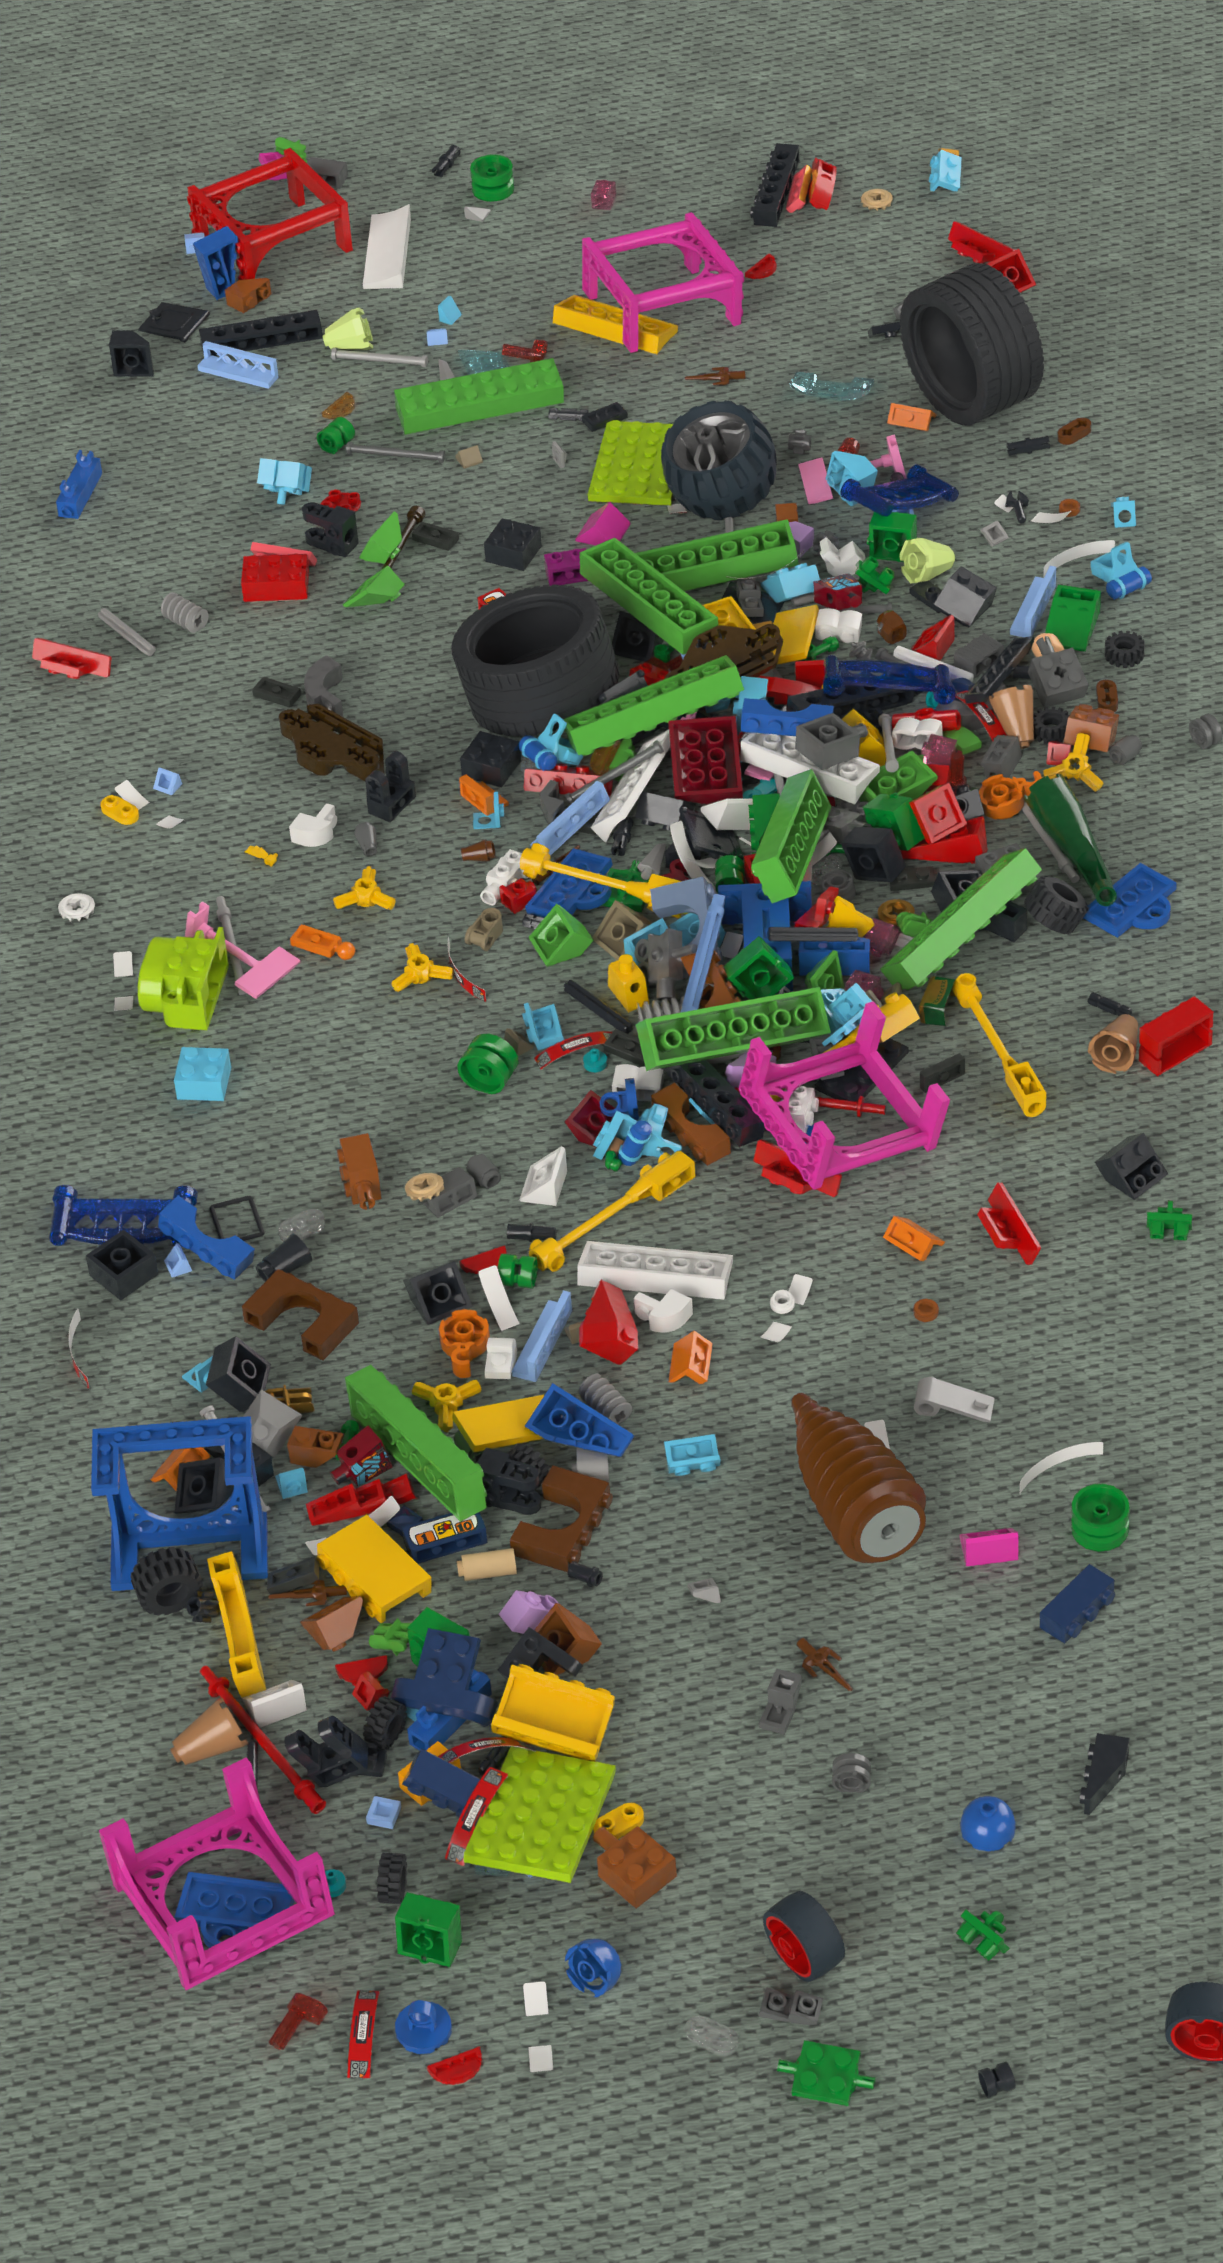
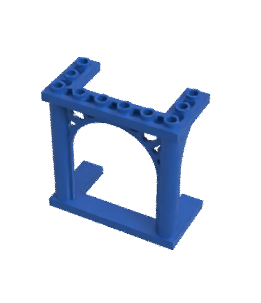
M251 1416L92 1429L91 1491L92 1496L106 1495L112 1523L110 1583L112 1591L134 1589L131 1583V1572L134 1571L135 1564H138V1549L241 1541L242 1581L268 1579L267 1512H262L252 1451ZM225 1445L226 1486L234 1485V1489L228 1501L214 1512L195 1518H167L145 1510L133 1499L125 1470L124 1453Z

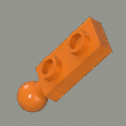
M302 924L290 938L291 946L331 958L335 952L343 960H349L355 955V947L352 943L342 942L340 936Z

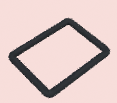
M244 1196L210 1206L209 1209L219 1239H224L215 1208L249 1200L259 1233L239 1238L246 1241L262 1237L265 1234L251 1196Z

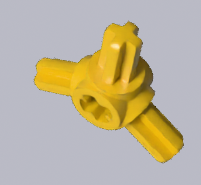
M1078 733L1073 753L1070 752L1068 757L1062 760L1063 764L1045 769L1043 771L1044 777L1048 776L1049 779L1056 778V774H1061L1063 777L1067 776L1068 779L1082 780L1095 792L1100 790L1104 783L1090 770L1091 765L1088 764L1089 757L1086 756L1090 736ZM1077 763L1080 768L1076 770L1072 765Z
M371 866L363 869L362 878L358 879L355 882V886L351 887V892L333 898L336 909L356 903L357 906L363 907L377 904L392 910L396 900L381 893V889L377 887L375 881L376 870L372 869Z
M410 943L405 948L408 960L404 973L393 980L391 985L396 992H399L411 983L422 984L431 981L432 977L451 980L454 969L452 967L434 965L428 956L421 954L418 945Z
M472 1380L459 1387L444 1383L435 1388L421 1382H415L412 1388L413 1395L430 1401V1406L435 1408V1413L438 1415V1426L444 1432H449V1430L453 1429V1412L458 1411V1408L463 1405V1400L482 1391L478 1380Z

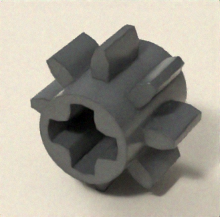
M795 429V434L789 435L788 449L793 450V454L804 455L805 451H810L811 435H806L807 431Z
M826 530L825 533L819 532L814 537L813 550L818 552V556H821L820 541L826 537L837 549L839 548V538L835 537L833 532Z

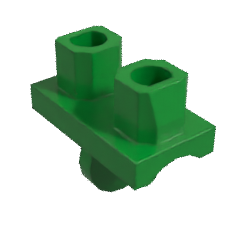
M871 555L863 562L859 560L856 563L857 569L855 574L859 576L857 581L862 584L863 593L868 590L876 592L879 589L887 594L890 591V584L895 572L888 567H885L881 573L877 572L875 569L879 562Z
M1168 1200V1207H1158V1212H1147V1228H1149L1150 1239H1164V1229H1174V1240H1187L1189 1230H1192V1214H1182L1183 1208H1173V1200Z
M967 1910L962 1913L961 1917L964 1922L956 1934L968 1945L978 1935L983 1937L984 1939L975 1949L985 1959L989 1961L999 1951L1004 1954L1010 1949L1004 1944V1939L995 1933L996 1930L1000 1934L1006 1931V1927L1002 1924L1004 1919L1002 1913L995 1911L990 1915L984 1911L980 1918L985 1923L981 1922Z

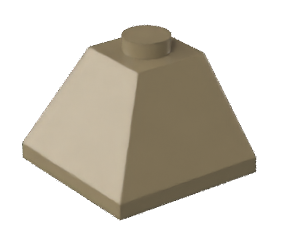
M615 900L592 939L612 957L619 960V957L625 954L624 939L652 924V922Z

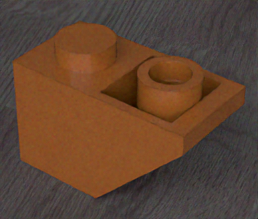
M268 278L238 280L225 289L227 305L242 313L254 308L258 303L271 295L270 280Z
M295 1426L287 1443L290 1463L312 1468L319 1467L337 1455L344 1434Z

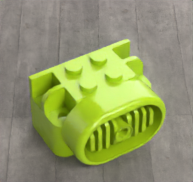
M218 927L214 939H205L203 930H197L194 938L157 936L151 939L138 977V1002L142 1010L163 1013L164 1022L169 1027L208 1030L229 968L223 927Z

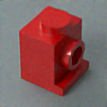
M522 878L506 887L504 885L499 887L501 903L514 914L525 909V906L537 892L536 886L532 881L526 882Z

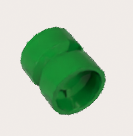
M337 417L317 433V442L323 451L334 455L355 437V429L346 418Z
M726 855L716 861L715 890L717 894L718 885L745 884L744 862L739 857Z
M501 1254L498 1272L503 1286L512 1287L517 1283L521 1288L533 1289L538 1272L537 1257L521 1256L518 1259L516 1255Z

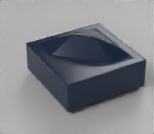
M956 678L948 681L947 688L963 692L966 690L970 691L975 684L966 678Z
M404 1505L387 1522V1526L403 1537L402 1527L421 1522L423 1518Z

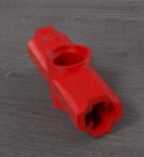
M922 708L914 713L893 714L892 730L898 720L903 718H914L919 721L923 719H937L942 722V731L960 730L961 714L958 710L934 711L933 708Z

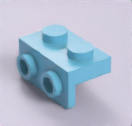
M940 150L936 156L932 157L930 161L931 174L929 176L930 191H935L938 186L951 191L959 190L962 157L944 150Z
M529 1003L524 1004L526 1012L522 1013L526 1027H530L526 1029L529 1042H534L538 1051L564 1040L555 1004L534 1011L531 1010Z
M616 1111L611 1122L605 1121L593 1144V1146L597 1147L593 1156L602 1160L614 1137L625 1142L629 1127L635 1125L637 1121L627 1114Z
M715 1434L664 1442L669 1473L683 1476L690 1474V1470L700 1469L701 1472H709L715 1470L716 1466H720V1455L718 1454Z

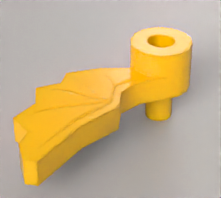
M250 845L245 853L257 858H263L264 863L271 867L276 863V858L278 857L277 853L268 855L262 847L259 848L257 845Z

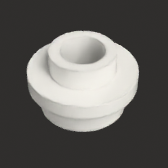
M787 1290L776 1291L770 1299L771 1309L779 1314L792 1311L795 1307L794 1296Z

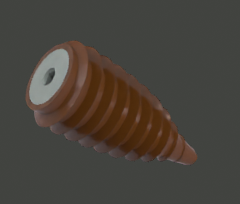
M797 1393L791 1400V1406L797 1425L796 1449L799 1456V1468L818 1513L823 1518L833 1539L840 1545L843 1553L857 1562L877 1563L894 1559L908 1551L918 1541L926 1524L924 1512L926 1495L922 1487L916 1483L914 1477L906 1470L904 1464L896 1459L895 1454L885 1446L881 1439L874 1436L871 1430L861 1426L857 1420L845 1417L841 1412L830 1411L828 1407L818 1405L817 1401L807 1394Z

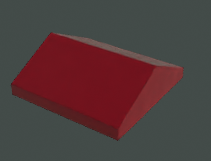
M592 1090L588 1092L565 1121V1124L577 1140L593 1146L605 1121L611 1122L613 1118L601 1112V1097ZM605 1101L604 1107L607 1110L615 1109L612 1105Z

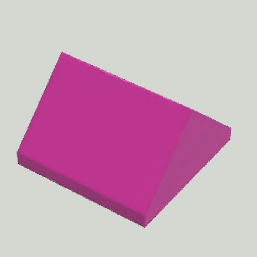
M609 502L591 514L575 541L595 546L612 538L620 541L631 523Z
M1012 1528L959 1534L966 1567L1018 1560L1019 1537L1018 1532Z

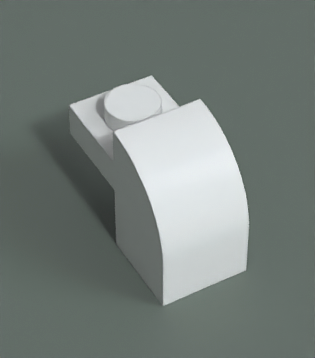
M827 537L820 541V555L826 563L828 573L832 576L848 573L854 575L857 569L856 563L859 560L863 562L866 559L865 553L853 541L839 550Z
M326 803L316 817L299 813L289 826L291 842L315 847L332 840L333 828L337 823L334 805Z
M671 1289L661 1301H658L639 1292L634 1297V1311L640 1319L644 1321L649 1320L651 1331L671 1332L682 1327L693 1315L692 1298Z
M488 1338L485 1378L511 1379V1372L517 1358L515 1338Z

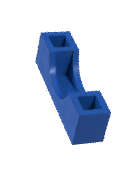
M744 698L741 732L796 736V726L833 713L834 706L811 704L801 711L786 712L773 708L767 700Z
M177 1196L159 1213L158 1228L165 1235L177 1240L182 1247L190 1249L197 1254L202 1261L210 1263L217 1268L222 1275L235 1280L253 1262L255 1248L236 1235L226 1239H215L206 1236L196 1225L197 1208L180 1196Z

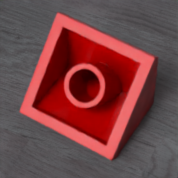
M1020 249L986 264L1004 274L1020 293L1036 285Z
M951 614L923 630L910 650L940 661L955 640L954 616Z
M839 659L796 661L794 665L796 681L821 687L828 677L840 676Z

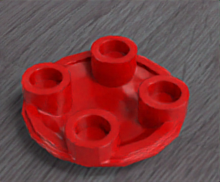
M337 489L329 491V496L321 502L322 505L331 508L340 506L355 512L361 506L359 493H345Z

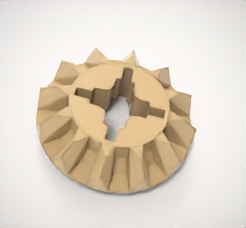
M883 189L866 191L861 197L863 207H868L869 210L873 208L877 211L879 208L885 210L893 202L892 194Z
M434 1173L419 1174L406 1183V1195L411 1197L412 1200L419 1199L421 1202L424 1199L431 1200V1197L439 1196V1193L444 1190V1182L441 1176Z

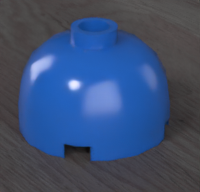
M982 1796L972 1800L963 1810L960 1830L963 1839L972 1844L973 1848L982 1851H994L1003 1848L1009 1841L1011 1842L1014 1838L1016 1823L1013 1811L1005 1801L993 1796Z
M602 1939L583 1940L568 1949L565 1956V1961L569 1960L568 1964L570 1967L566 1970L567 1975L573 1986L583 1993L586 1987L596 1994L594 1997H599L612 1989L620 1977L621 1962L619 1955L608 1942ZM598 1977L603 1980L600 1985L596 1986L588 1985L587 1983L592 1982Z

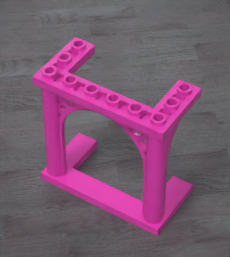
M692 212L685 214V220L597 242H593L590 237L582 239V290L590 300L596 299L599 277L623 308L622 342L630 353L638 351V314L640 312L697 298H711L726 306L725 316L733 326L741 324V317H743L742 300L744 299L742 283H744V275L735 266L734 261L730 260L725 250H722L718 245L717 240L713 239L708 229H705L700 219H697ZM652 244H673L682 251L684 265L692 274L699 272L702 257L705 267L696 278L688 282L634 295L605 256ZM709 271H717L719 274H713Z
M874 1001L865 1004L855 1043L793 1063L775 1064L770 1062L772 1053L760 1037L751 1039L739 1085V1092L748 1101L753 1112L759 1116L765 1128L771 1132L779 1147L783 1148L789 1156L791 1163L797 1167L803 1179L809 1183L813 1190L821 1188L825 1178L921 1146L928 1152L935 1149L938 1143L950 1099L938 1083L929 1086L923 1109L911 1096L877 1052L886 1017ZM861 1065L909 1127V1129L863 1144L834 1146L835 1136L823 1120L814 1123L811 1136H808L796 1125L789 1111V1099L792 1093L806 1082ZM770 1095L779 1096L783 1101L776 1102Z
M247 1757L222 1769L231 1804L230 1808L137 1854L135 1853L129 1826L124 1818L99 1830L115 1889L117 1892L122 1890L125 1892L177 1967L180 1982L185 1990L335 1915L321 1856L318 1852H315L297 1861L285 1846L261 1806L252 1765ZM242 1831L240 1837L236 1840H228V1837ZM248 1837H249V1840L252 1841V1842H249V1843H245V1842L247 1841ZM240 1849L259 1856L269 1865L297 1904L204 1951L198 1925L194 1917L190 1915L176 1922L166 1907L165 1891L170 1878L188 1860L212 1850ZM160 1871L164 1873L160 1878H148ZM158 1886H159V1888H158L157 1890L153 1891V1888H152V1887H158Z

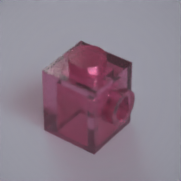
M596 180L591 192L592 209L611 210L616 199V183L607 180Z
M931 734L928 742L923 743L921 755H924V763L949 765L951 768L956 756L957 740Z
M874 918V926L863 938L870 939V954L879 958L882 954L889 957L901 932L894 925Z
M855 970L845 984L846 991L857 983L865 992L871 990L880 1001L884 991L881 988V977Z

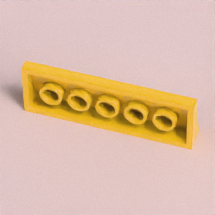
M572 295L554 305L552 323L623 344V309L577 295ZM638 314V349L658 354L663 346L678 332V325Z

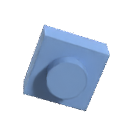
M204 232L184 234L187 254L195 253L193 243L204 238Z
M374 1796L366 1816L367 1824L393 1829L401 1810V1802Z

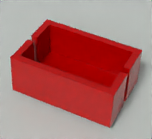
M307 554L243 556L241 586L244 602L307 599L309 584Z
M1194 996L1170 1011L1164 1012L1151 1022L1145 1023L1140 1027L1139 1044H1141L1139 1046V1062L1156 1076H1159L1212 1045L1213 1030L1210 1028L1213 1027L1214 1011Z

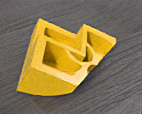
M839 896L835 898L836 906L833 913L829 915L827 927L857 928L858 937L862 938L874 926L873 920L856 911L854 905Z

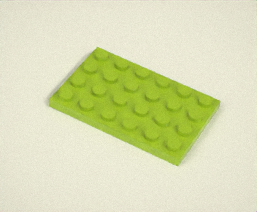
M619 420L608 422L589 487L588 501L671 506L673 494L663 474L661 449L665 434L673 424H662L659 422L643 423L639 421L623 422Z
M511 1746L500 1770L507 1773L508 1777L494 1795L484 1816H480L464 1852V1863L571 1883L614 1779L616 1765L541 1751L535 1752Z

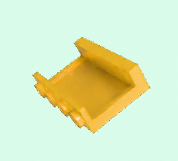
M367 1514L317 1544L316 1558L320 1563V1567L323 1570H327L339 1586L344 1585L350 1596H361L363 1600L362 1606L367 1614L372 1618L374 1617L379 1623L386 1621V1612L412 1595L418 1593L424 1598L431 1593V1576Z
M511 1665L510 1675L497 1714H494L491 1723V1731L574 1758L596 1762L615 1704V1696L603 1688H596L594 1690L585 1687V1684L576 1680H570V1682L561 1680L559 1676L550 1672H544V1674L534 1672V1669L527 1665Z

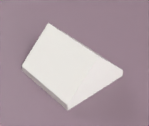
M724 799L701 807V812L716 830H750L749 820H754V818H749L748 805H753V799Z
M559 1147L530 1166L519 1199L521 1202L557 1205L567 1174L566 1151L564 1147Z
M289 1680L270 1687L265 1691L242 1698L251 1718L259 1728L307 1711L302 1683L294 1680Z

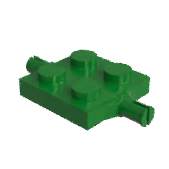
M636 860L632 862L630 869L619 870L610 868L607 875L608 877L626 882H649V879H642V873L637 868L640 863L638 860L637 863ZM611 887L610 898L601 905L611 907L616 900L634 911L642 912L645 902L624 890Z
M804 2040L801 2055L796 2063L781 2059L778 2061L777 2072L794 2074L791 2090L792 2096L848 2106L851 2094L856 2089V2086L873 2090L875 2085V2077L859 2075L858 2066L861 2053L858 2050Z

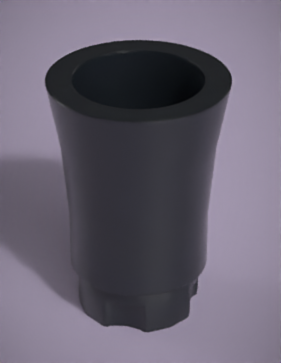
M292 1233L280 1246L264 1257L255 1268L258 1275L266 1282L277 1269L291 1273L299 1267L312 1262V1256L305 1243L296 1234Z

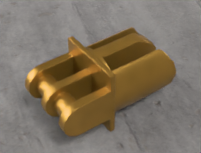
M283 1385V1388L265 1391L274 1398L281 1397L276 1399L298 1413H312L315 1411L314 1404L311 1403V1387L286 1389V1385Z

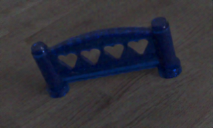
M916 464L911 467L906 479L863 488L860 482L850 478L842 485L840 495L842 498L848 501H855L881 516H889L893 510L926 507L942 499L954 502L958 498L959 491L956 487L928 473L926 468Z
M834 655L827 656L823 662L825 674L823 689L831 696L841 694L845 689V685L933 692L935 701L942 705L950 704L956 697L955 687L951 683L949 668L944 664H938L935 668L890 661H840ZM848 670L861 672L859 674H854L849 672ZM870 672L883 673V674L879 676V675H873V674L870 673ZM893 674H896V675H905V676H904V677H895ZM915 676H919V677L924 676V677H927V678H925V679H918V678H916Z
M68 1185L57 1186L54 1189L52 1199L55 1205L49 1234L50 1242L55 1246H62L67 1239L102 1245L122 1230H125L141 1244L171 1240L175 1246L176 1243L180 1244L177 1240L165 1235L157 1227L149 1229L147 1226L177 1196L195 1206L197 1204L198 1192L190 1186H179L174 1190L173 1199H77L78 1192L75 1188ZM85 1215H88L94 1223L92 1228H75V1225ZM109 1215H112L118 1223L116 1228H99V1225ZM133 1215H136L142 1223V1227L138 1229L133 1227L123 1228V1225Z

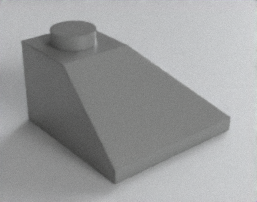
M261 1390L243 1417L251 1416L252 1443H255L270 1456L275 1457L303 1415Z

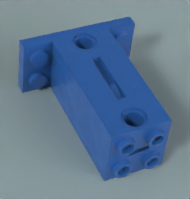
M802 881L797 895L775 903H771L769 897L765 896L761 883L718 885V894L725 896L724 914L721 924L734 925L743 923L744 948L760 936L790 966L792 971L791 941H769L767 931L769 927H790V921H797L812 908L811 881ZM793 980L785 985L790 991H793Z

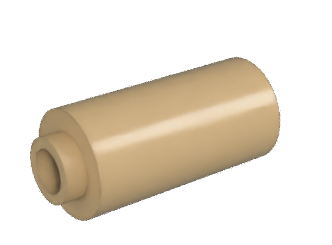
M513 1548L461 1555L462 1560L457 1561L459 1577L464 1576L465 1581L517 1574Z

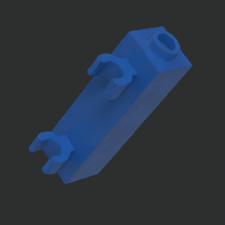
M79 450L76 455L77 463L67 482L66 480L62 481L60 485L61 493L56 500L59 517L79 519L102 475L100 458L94 457L92 451H89L87 456H84L82 450Z
M473 1670L468 1690L490 1697L492 1691L489 1677L481 1671ZM423 1706L416 1713L417 1720L407 1729L409 1744L419 1751L421 1749L427 1750L437 1741L443 1744L466 1719L427 1712L426 1707Z

